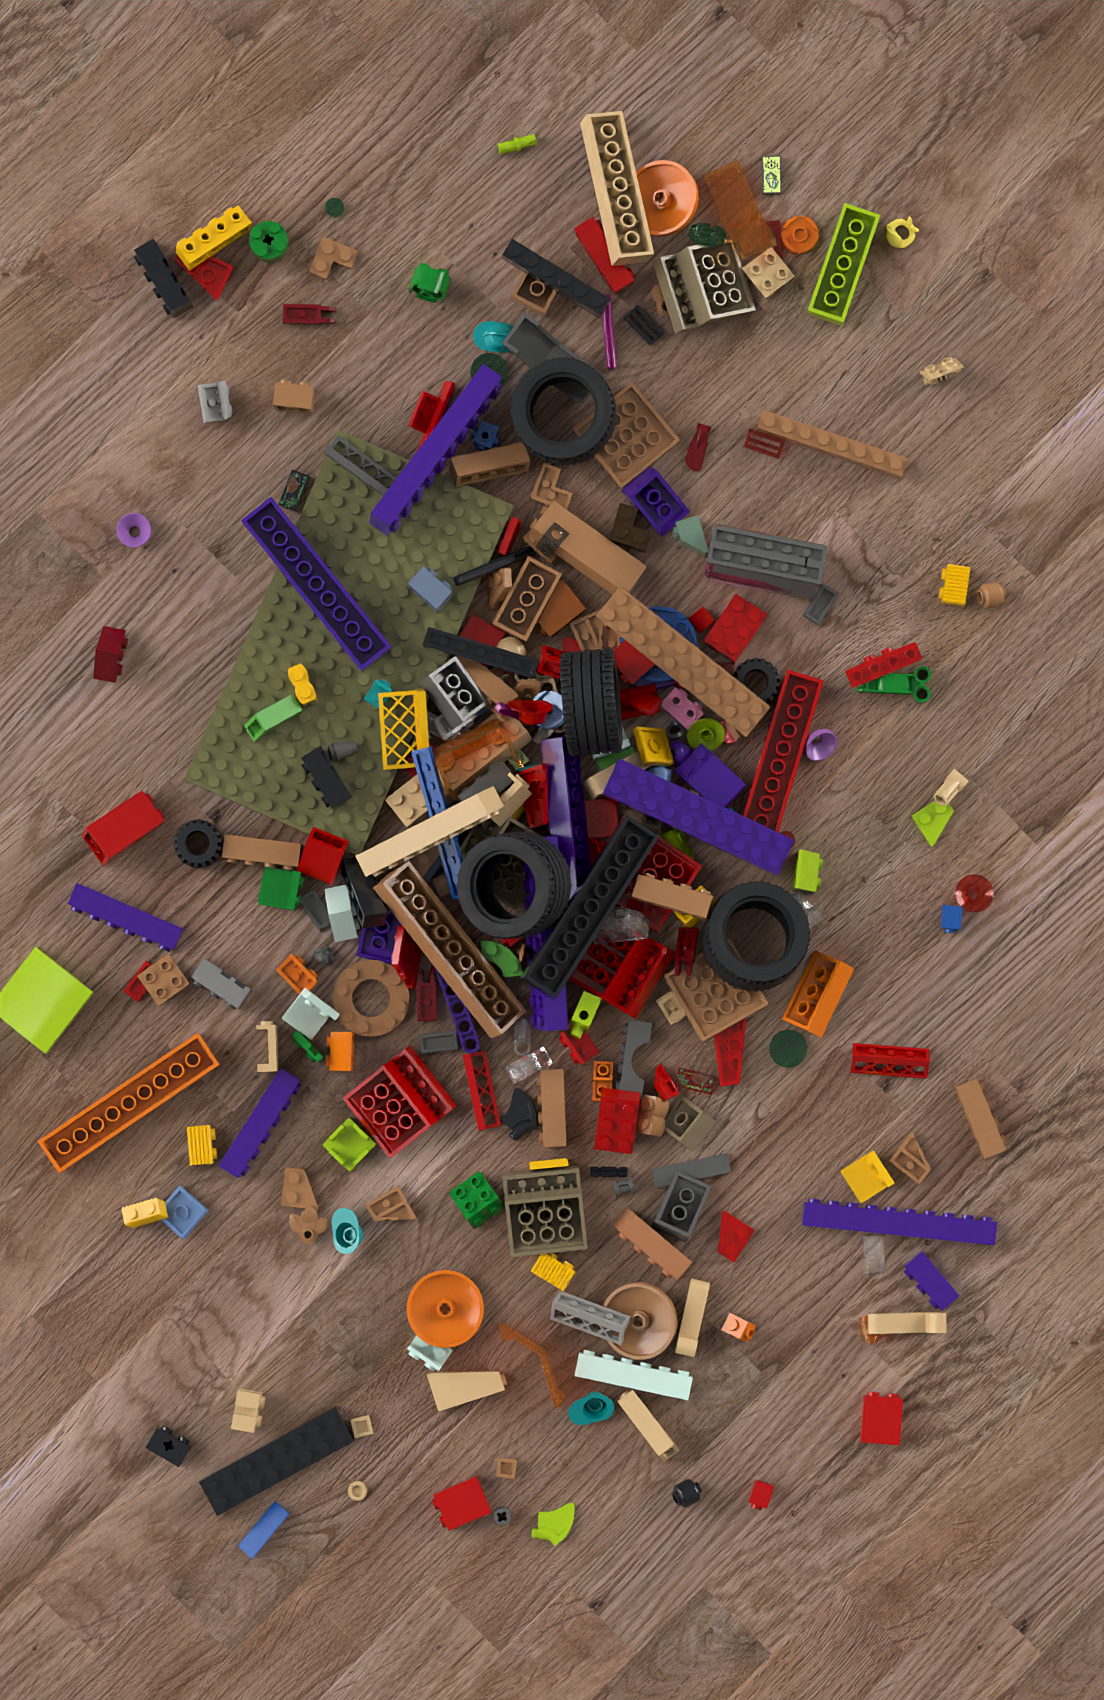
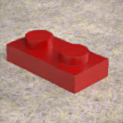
M511 517V520L507 521L504 531L506 533L504 538L500 539L497 547L499 549L498 553L501 556L511 553L522 524L517 518Z

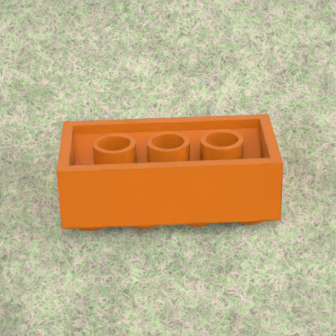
M814 950L782 1020L822 1038L854 968L840 960Z

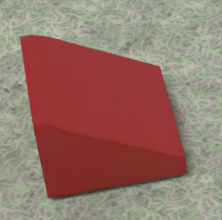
M704 606L688 618L699 634L715 622Z

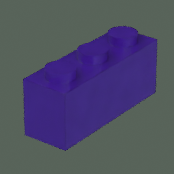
M922 1251L903 1265L906 1269L903 1272L910 1280L915 1279L918 1283L917 1289L923 1295L926 1293L931 1298L929 1303L935 1310L939 1308L943 1311L960 1296Z

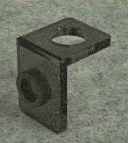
M555 522L542 536L536 545V549L551 559L558 547L569 536V533ZM558 530L562 537L555 539L552 536V531Z

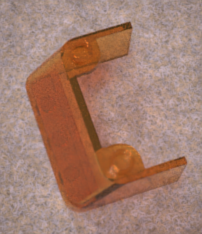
M493 719L435 749L436 766L447 790L454 800H457L458 797L446 772L454 768L456 760L489 744L501 746L507 743L520 768L524 767L507 728L501 720Z

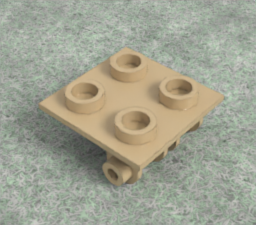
M772 247L742 268L765 298L772 296L776 290L795 277Z
M948 357L943 359L940 364H931L924 367L920 374L924 377L925 386H932L939 383V381H943L941 376H944L945 380L948 377L957 376L964 366L956 358Z

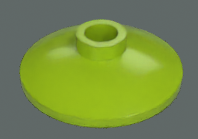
M711 718L695 721L687 731L688 743L694 749L702 743L708 750L712 751L718 748L725 738L723 725Z

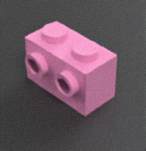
M674 688L663 700L660 707L688 731L690 726L703 716V708L696 701L692 703L687 699L689 695L680 688L678 690Z

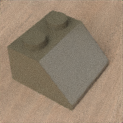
M681 1095L665 1117V1131L693 1152L716 1121Z

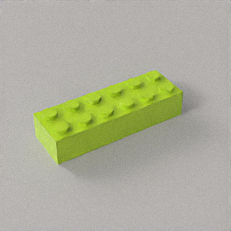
M844 203L807 315L843 326L880 218L879 214Z

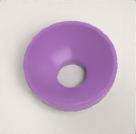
M126 514L117 524V537L127 547H141L151 536V525L147 518L141 514ZM137 526L140 528V535L138 537L130 536L129 530L131 527Z
M820 729L810 733L804 745L807 757L813 761L827 758L836 749L837 737L828 729ZM820 736L818 741L812 742L816 737Z

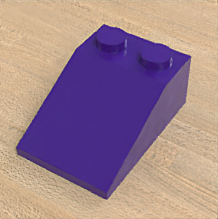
M648 466L621 491L630 503L638 508V512L661 537L671 530L677 521H681L690 512L659 472L651 466Z
M702 743L675 770L678 776L695 792H698L701 797L722 807H726L746 786L740 778Z
M389 908L385 925L361 930L357 956L379 960L388 964L392 963L397 927L401 923Z

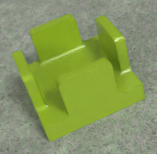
M350 1117L323 1144L329 1153L349 1172L377 1145Z

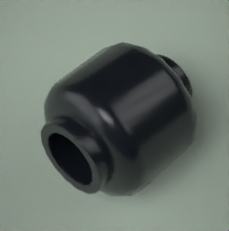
M686 1479L674 1486L672 1497L678 1506L687 1508L700 1500L702 1490L697 1482L694 1483L692 1480Z

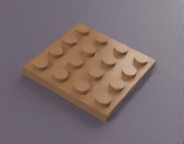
M633 382L614 396L617 410L616 426L614 427L611 439L608 440V444L604 446L603 450L599 451L600 453L594 456L621 489L680 442L677 435ZM594 413L573 429L578 437L584 434L590 427Z
M729 938L727 942L730 949L739 959L743 960ZM704 953L695 957L692 976H687L686 974L687 963L681 965L680 976H675V969L663 976L701 1042L710 1039L769 1005L760 990L757 992L743 991L740 988L736 989L734 986H730L727 982H723L721 978L719 979L718 975L714 974L713 969H710Z

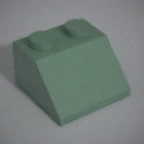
M698 515L677 521L675 528L672 530L675 541H679L681 546L704 558L708 557L709 549Z

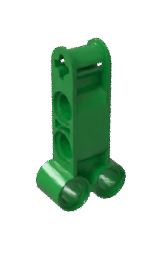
M920 666L915 670L914 674L888 673L865 683V689L864 684L859 685L855 692L912 695L916 703L924 704L931 695L929 688L924 686L931 679V671L925 666ZM919 671H925L927 673V679H918L917 673ZM924 690L927 696L921 700L916 696V692Z

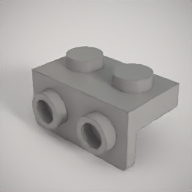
M226 381L198 385L203 423L225 422L230 419L232 406L229 404V388L226 385Z
M475 713L454 729L443 714L431 723L445 741L449 737L454 739L462 733L460 731L461 728L468 729L475 724L473 720L478 715Z

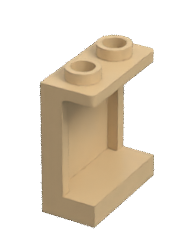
M511 773L508 774L514 781V784L500 797L504 807L498 809L499 814L491 817L500 827L532 794L528 790L530 786L518 774L515 776Z
M272 1021L260 1022L261 1025H256V1029L268 1030L269 1064H257V1072H278V1025H273Z

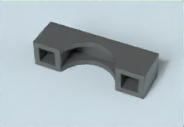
M629 1020L628 1024H624L623 1035H627L626 1043L621 1045L620 1054H624L623 1062H619L618 1073H621V1080L616 1082V1089L640 1092V1100H642L644 1080L639 1078L633 1071L631 1059L634 1051L640 1045L649 1043L652 1023Z

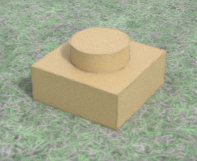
M370 1415L350 1419L355 1438L374 1434Z

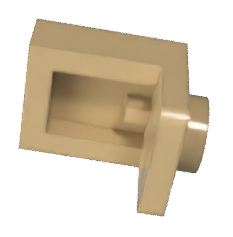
M672 991L656 1000L671 1025L682 1021L686 1016Z

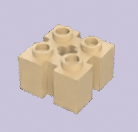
M240 1388L237 1391L231 1429L254 1433L256 1429L261 1427L262 1416H259V1411L264 1408L266 1397L262 1396L263 1392Z

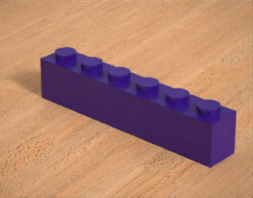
M76 883L68 901V904L72 906L70 910L80 914L82 911L89 913L88 917L98 922L100 918L106 920V925L115 929L117 926L124 928V933L133 937L136 933L142 936V941L152 944L153 941L160 944L159 948L168 952L170 948L176 949L184 930Z
M283 1068L279 1069L222 1159L219 1167L237 1178H240L241 1175L243 1177L250 1169L248 1163L251 1159L255 1160L260 1153V1150H258L260 1144L267 1142L271 1135L268 1133L272 1126L275 1128L281 1120L279 1114L282 1110L286 1111L291 1104V1101H289L291 1095H296L302 1086L299 1084L300 1079Z

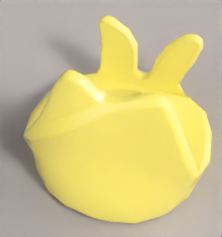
M910 216L907 221L896 219L886 226V239L891 246L904 248L914 241L915 232H919V229L914 227ZM897 226H905L909 230V237L902 240L895 230Z

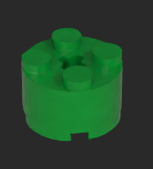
M263 221L251 230L249 243L255 257L266 263H274L284 257L288 250L289 242L284 228L279 223ZM267 239L271 240V245L266 243Z
M420 263L419 267L414 269L408 289L409 293L412 294L413 291L416 293L415 297L427 302L436 303L437 300H441V303L445 302L451 278L448 275L449 271L442 268L437 270L431 268L426 263Z

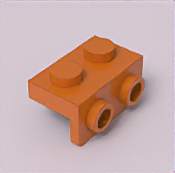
M291 954L276 971L298 994L304 988L310 991L319 982L316 979L318 975L311 968L307 970L303 966L305 961L298 954L296 956Z

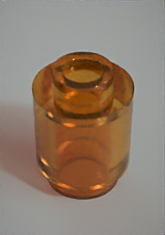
M868 1315L859 1317L860 1322L858 1325L862 1341H866L867 1344L878 1342L877 1338L881 1337L880 1334H868Z

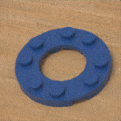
M655 606L649 608L697 647V637L694 628L683 614L669 607ZM657 665L653 666L641 677V679L653 683H664L674 680Z

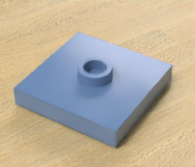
M179 1185L165 1202L168 1218L161 1221L181 1239L185 1240L209 1210L185 1188Z

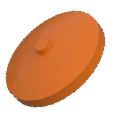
M658 160L642 166L636 171L650 236L664 237L677 233L691 221L696 212L699 200L696 181L683 166L672 161Z
M439 1270L427 1274L414 1285L407 1300V1317L412 1330L421 1340L435 1347L450 1348L465 1343L477 1332L483 1319L484 1304L479 1289L467 1276L456 1271Z

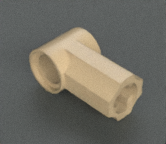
M953 769L943 781V785L934 794L935 802L946 807L969 780L956 769Z

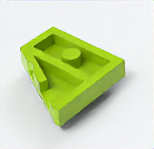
M934 801L911 816L930 847L936 843L954 810L949 803L945 807Z

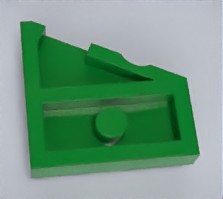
M297 1030L292 1034L295 1038L293 1043L299 1049L303 1047L308 1052L306 1056L313 1063L315 1061L320 1063L325 1058L301 1032Z

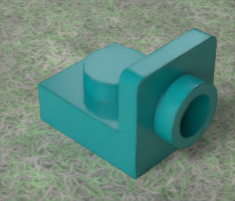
M376 679L364 700L379 709L378 693L393 692L390 688L391 684L384 679H381V681ZM383 697V705L389 697Z

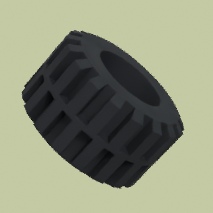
M763 658L745 660V662L737 667L733 676L745 685V678L749 673H762L767 679V687L762 693L756 695L769 704L776 697L780 688L778 670L776 667L774 668L771 662H767Z
M201 819L190 820L188 823L182 824V827L176 831L177 834L174 836L173 845L176 855L183 863L193 868H204L218 860L217 858L222 853L223 839L219 830L213 824ZM194 833H203L209 839L210 846L202 855H194L188 850L187 841Z

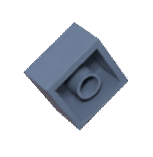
M423 566L410 580L408 586L438 613L453 597L452 587L445 580L439 581L437 579L438 574L430 567L426 569Z

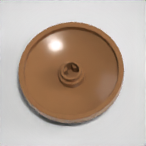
M632 1282L617 1288L606 1299L603 1307L631 1316L630 1323L625 1330L623 1343L619 1345L607 1340L610 1346L619 1354L631 1359L644 1360L659 1355L671 1344L677 1330V1314L673 1303L661 1289L644 1282ZM610 1330L612 1335L619 1337V1332Z

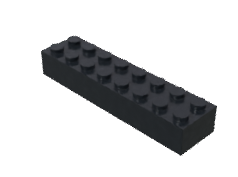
M337 1406L201 1479L199 1483L218 1516L354 1442L355 1439Z

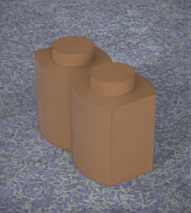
M649 1095L642 1097L640 1103L641 1114L636 1124L637 1133L662 1137L665 1130V1117L669 1110L668 1100L664 1102L660 1097Z

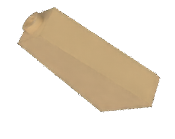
M499 1370L427 1373L438 1412L504 1391V1386L507 1385L505 1375H500Z
M633 1390L630 1392L626 1391L620 1396L618 1403L664 1462L680 1451Z

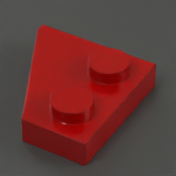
M723 1210L721 1214L718 1253L735 1263L755 1230Z

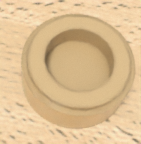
M361 1481L352 1482L348 1487L349 1497L355 1501L365 1498L367 1486Z

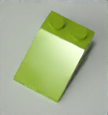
M801 849L796 852L792 891L816 893V889H820L821 878H817L818 870H822L823 864L820 854Z

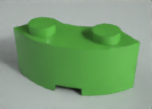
M481 941L482 955L487 961L498 965L502 970L504 978L522 976L521 965L508 948L496 942Z

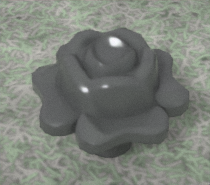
M324 946L320 950H314L312 954L316 963L322 966L333 964L335 959L331 955L328 946Z

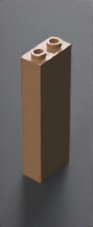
M554 500L549 506L546 504L540 512L541 518H535L530 525L532 529L529 534L530 537L611 594H614L619 586L630 592L647 567Z

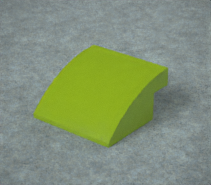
M35 947L0 992V1018L47 1054L94 992L43 951Z

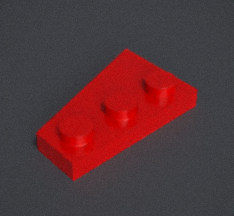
M177 254L174 258V261L218 302L234 266L211 256L189 271Z
M548 763L516 773L530 786L528 790L532 793L523 803L530 829L548 824Z

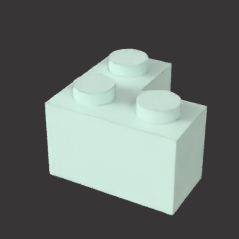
M346 885L324 889L335 942L358 938L359 921L358 918L354 919V916L357 914L353 904L351 905L352 900Z

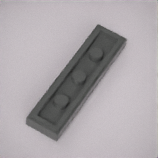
M725 1153L654 1168L652 1173L655 1187L658 1188L670 1185L676 1171L694 1179H701L729 1173L731 1169L728 1155Z

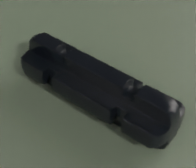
M590 1167L591 1177H627L628 1175L627 1167Z

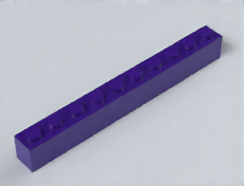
M809 1199L803 1205L802 1225L995 1245L997 1222L992 1221V1217L981 1216V1220H974L972 1215L962 1214V1218H955L953 1213L943 1212V1216H936L934 1211H924L923 1214H917L915 1209L904 1208V1212H898L896 1207L885 1206V1210L877 1209L878 1206L867 1204L866 1208H859L857 1203L847 1202V1206H840L838 1201L828 1200L827 1204H821L819 1199Z

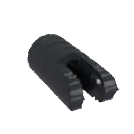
M678 721L670 722L666 729L667 737L673 741L679 740L684 732L682 725ZM674 727L680 730V732H676L673 734H670L669 732L672 731V728Z

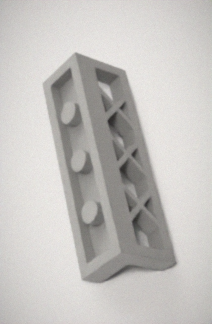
M559 1291L552 1302L550 1319L621 1345L631 1316ZM559 1310L565 1314V1317L557 1315L556 1311ZM574 1317L581 1318L584 1323L577 1322ZM592 1324L599 1325L601 1329H595ZM610 1330L619 1332V1337L612 1335Z

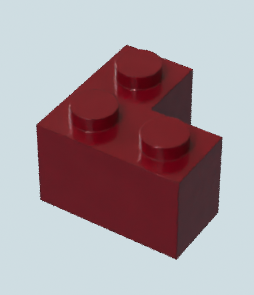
M103 626L95 650L93 679L116 683L118 676L122 675L123 665L120 664V661H123L125 650L123 649H127L128 638H125L126 630Z

